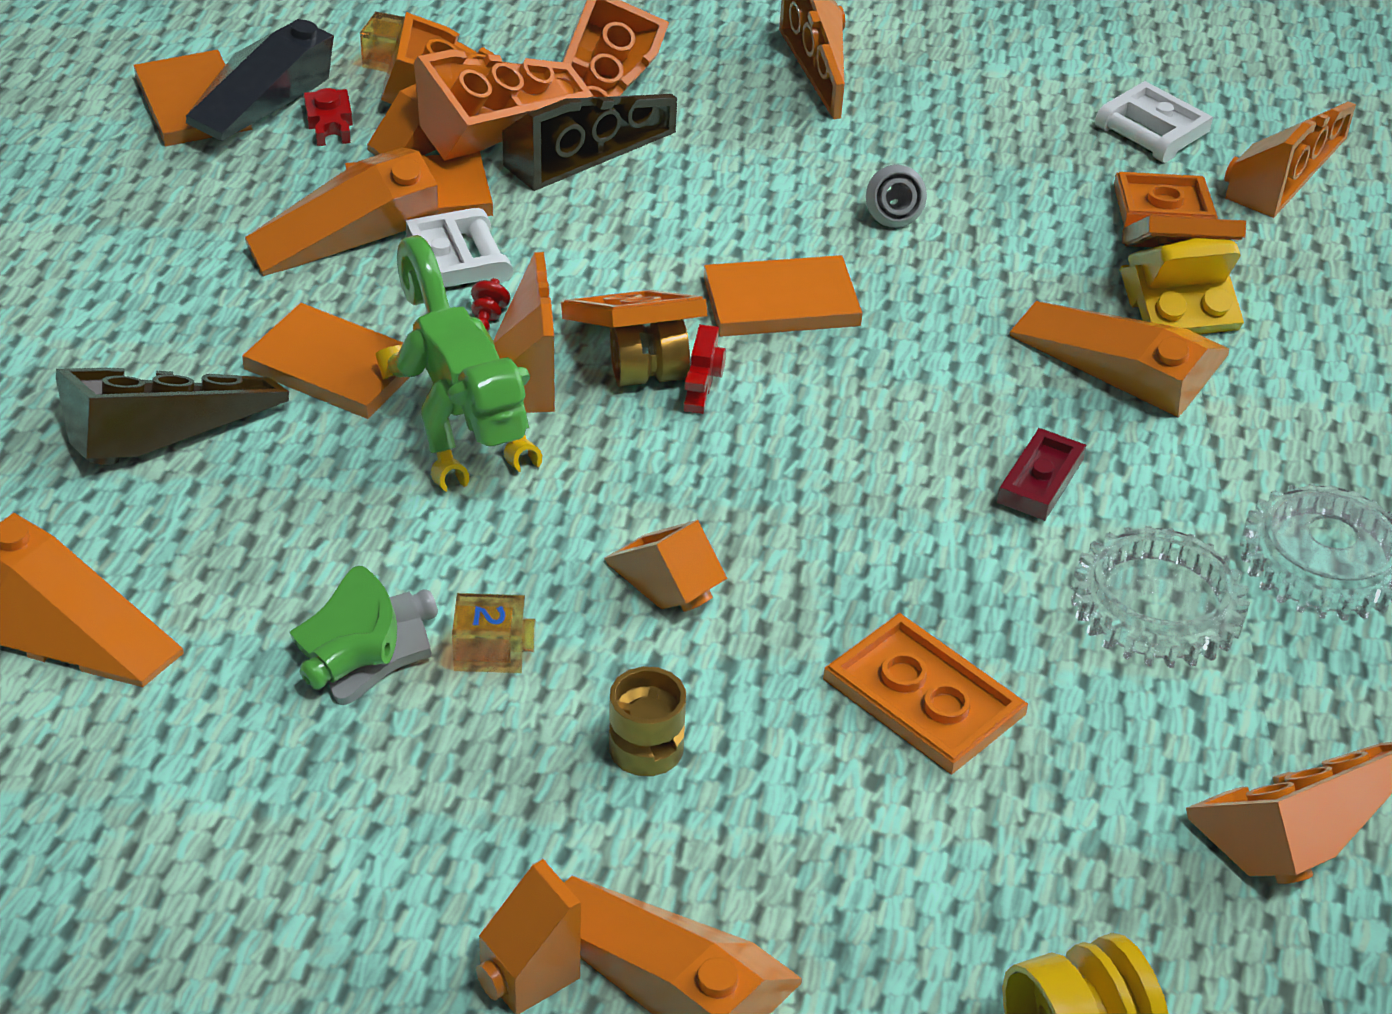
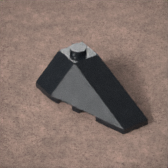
M297 19L236 52L186 115V124L223 141L304 95L305 92L318 87L329 79L334 35L318 28L311 21Z

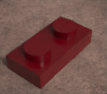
M1038 428L999 487L997 503L1046 521L1083 462L1086 444Z

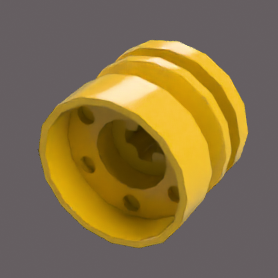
M1117 933L1100 936L1092 943L1082 942L1076 944L1066 952V956L1051 952L1014 964L1005 972L1002 986L1005 1014H1169L1165 996L1154 970L1141 950L1125 935Z

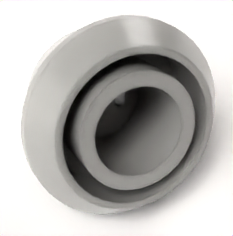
M890 165L880 169L873 175L866 189V204L870 214L876 221L888 227L898 228L911 224L921 215L926 204L927 192L922 178L915 170L904 165Z

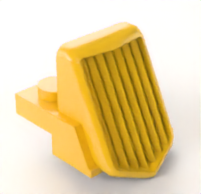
M1193 238L1146 249L1129 255V265H1122L1120 268L1129 303L1132 308L1139 307L1143 321L1185 328L1197 334L1238 331L1244 324L1230 277L1231 271L1241 256L1238 245L1232 240Z

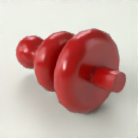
M492 278L490 281H479L471 289V295L474 300L471 305V311L475 317L482 321L487 331L490 329L489 321L497 320L501 316V309L507 307L511 300L509 291L500 285V281L496 278Z

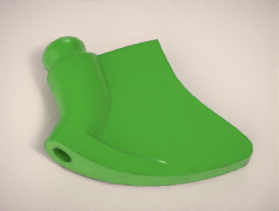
M353 567L343 578L324 607L314 616L289 631L294 643L309 658L300 666L299 672L306 684H310L312 689H321L328 681L335 683L361 666L390 663L397 641L396 615L383 584L366 567Z

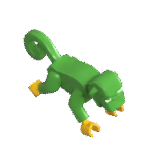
M419 235L403 238L397 250V267L401 287L409 303L412 305L425 304L427 314L415 320L413 331L407 334L402 345L384 348L376 352L375 356L383 380L393 375L396 377H415L420 375L426 368L433 382L421 408V416L430 452L437 455V460L431 468L433 481L447 492L445 476L450 470L455 469V475L460 484L466 487L469 483L468 470L453 458L451 449L455 448L456 445L449 420L451 414L454 416L464 414L467 427L470 431L474 432L477 442L486 446L507 443L504 449L505 460L518 472H521L518 458L525 450H528V456L534 466L540 467L543 456L541 450L527 440L525 435L526 429L529 428L523 402L526 395L524 385L530 379L528 370L524 367H517L512 359L508 357L499 358L494 342L480 319L470 317L464 307H449L439 265L428 242Z

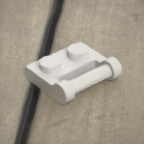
M1144 81L1104 104L1096 115L1095 125L1105 131L1114 130L1152 151L1153 157L1157 160L1167 163L1176 156L1180 149L1210 132L1213 117Z
M471 208L406 220L407 237L419 235L430 245L439 265L444 287L482 280L490 281L492 278L505 282L512 277L513 267L508 257L500 253L489 231L491 227L490 220L483 209ZM465 233L468 237L473 238L481 255L480 257H472L462 234Z

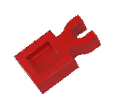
M323 88L316 92H305L304 102L309 129H315L317 146H325V137L329 135L340 136L342 144L351 143L349 126H353L347 89Z
M699 324L691 354V366L685 380V390H687L684 402L685 412L704 414L707 395L710 392L713 377L722 378L726 348L718 347L719 327Z

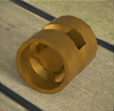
M684 319L650 323L646 327L643 324L610 327L611 361L618 387L646 384L650 376H655L659 382L686 380L687 373L690 370V349ZM643 347H648L647 354L642 353Z
M642 666L627 670L618 676L610 687L609 753L613 762L623 771L636 776H656L667 773L677 766L683 756L686 689L682 681L672 672L659 667Z

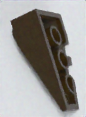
M673 94L566 98L527 113L502 130L503 166L529 188L536 191L676 133L677 97Z
M124 368L56 369V383L69 443L89 462L101 465L116 464L119 462V457H138L289 401V391L270 377L206 374L202 376L201 383H194V380L189 377L173 375V371H156V376L152 380H143L124 376Z

